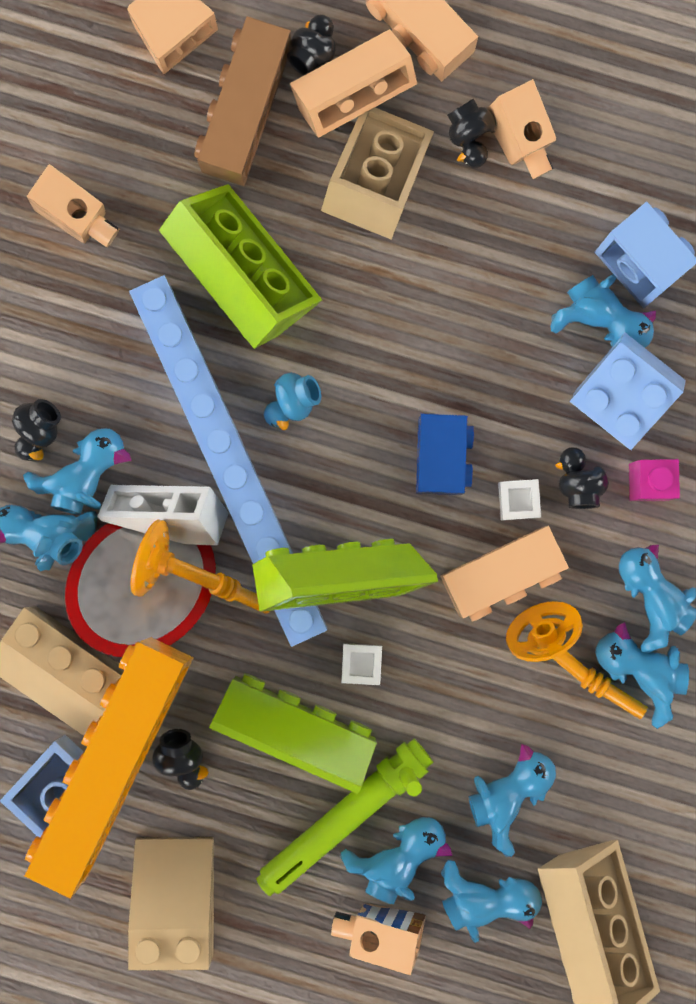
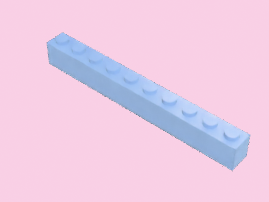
M163 275L130 290L129 293L253 564L265 558V552L272 549L289 548L290 554H294L167 278ZM318 606L274 610L291 647L328 629Z

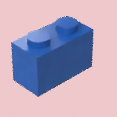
M421 414L419 416L416 494L461 496L465 494V487L472 486L473 467L472 464H466V449L473 448L474 426H467L468 416Z

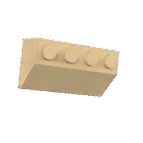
M37 606L24 607L0 641V678L83 736L91 722H97L99 717L103 715L106 708L100 706V703L107 688L111 683L115 684L124 672L123 669L119 668L117 662L104 653L90 647L77 634Z
M611 840L560 854L539 867L538 873L541 887L545 894L551 923L558 941L562 963L566 970L574 1004H647L660 992L618 840Z

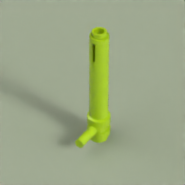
M415 738L408 744L403 742L395 749L397 753L392 758L386 757L376 765L377 770L363 781L359 794L350 792L260 869V875L256 880L268 896H272L274 893L279 895L396 794L401 796L407 791L410 796L415 797L422 792V785L418 778L421 779L429 772L427 768L434 761Z

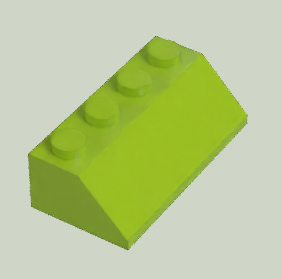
M229 184L180 200L159 229L172 249L176 251L254 349L278 337L322 301L321 297Z
M394 539L378 540L371 543L372 547L362 548L360 542H348L338 545L337 550L326 551L325 545H313L302 548V553L290 554L289 548H277L266 551L265 558L252 564L260 612L398 597L436 583L438 578L437 573L410 543L395 545Z
M244 673L243 678L235 676L232 679L210 724V729L359 794L377 744L376 738L370 735L372 729L352 720L349 726L335 720L337 714L325 707L315 705L312 710L299 704L301 700L299 696L286 690L280 689L278 694L264 688L265 681L250 674Z

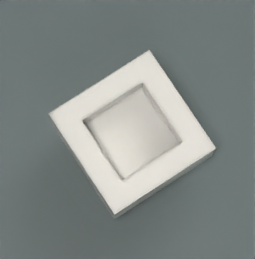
M538 479L498 483L501 521L541 518Z
M343 643L341 683L380 685L382 645Z

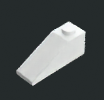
M110 485L97 517L103 522L146 533L154 521L160 519L167 522L169 540L182 544L218 545L229 512L211 487Z

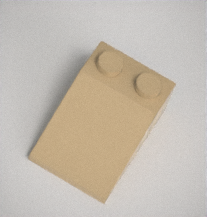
M376 107L360 115L330 179L321 211L392 240L434 131Z
M214 837L136 838L128 928V970H209L214 955Z

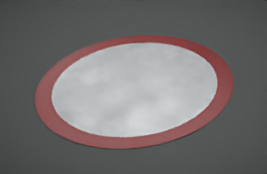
M110 523L101 527L86 541L80 555L73 561L69 570L65 587V604L72 627L78 636L90 647L115 657H123L129 645L134 646L136 642L149 637L169 646L174 644L198 622L208 606L212 594L206 587L169 573L168 576L160 575L155 585L144 596L138 597L133 595L130 586L131 573L136 553L145 533ZM169 540V552L174 553L175 558L216 574L215 557L211 545L182 544Z

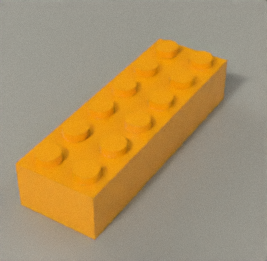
M152 637L136 642L134 646H128L119 663V668L123 669L124 672L115 684L111 683L101 700L100 706L106 709L97 722H91L82 739L81 744L87 746V748L78 760L74 759L63 778L62 782L67 784L68 787L59 799L55 798L44 817V821L49 823V826L46 827L41 837L37 836L25 856V860L30 862V865L24 877L70 899L87 879L194 657Z

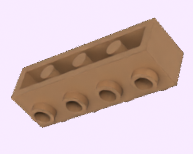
M248 16L245 19L243 28L236 29L231 45V51L234 52L230 65L224 64L220 74L219 87H222L219 98L218 100L213 99L208 109L207 122L210 124L206 136L200 135L195 147L194 156L198 158L197 161L202 173L245 186L288 60L287 53L292 49L291 30Z

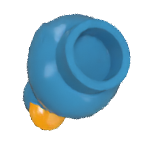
M292 372L280 376L274 384L277 401H273L266 406L264 418L270 426L279 427L285 431L288 429L289 419L301 421L308 417L313 406L321 402V390L315 378L310 375L302 377Z

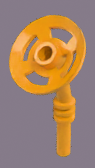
M158 519L150 525L139 545L133 563L130 582L133 595L138 597L144 596L155 585L160 575L168 576L171 573L208 588L212 595L228 602L235 600L259 611L257 593L242 587L240 581L221 572L213 574L175 558V554L169 552L170 538L166 521ZM263 611L262 613L268 614L270 611Z
M544 602L524 610L512 621L506 633V642L514 656L530 662L553 659L580 681V687L583 689L588 687V692L591 694L596 692V697L601 698L603 696L638 719L643 718L648 706L611 684L609 677L603 679L604 674L601 672L596 674V669L593 667L590 669L585 667L568 652L579 639L583 629V622L576 608L564 602ZM549 615H559L566 618L564 620H561L558 618L543 619L542 617ZM530 624L533 629L528 634L527 641L518 642L520 634ZM573 629L570 639L562 646L566 639V632Z

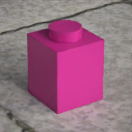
M679 459L638 460L629 463L630 501H670L680 499Z

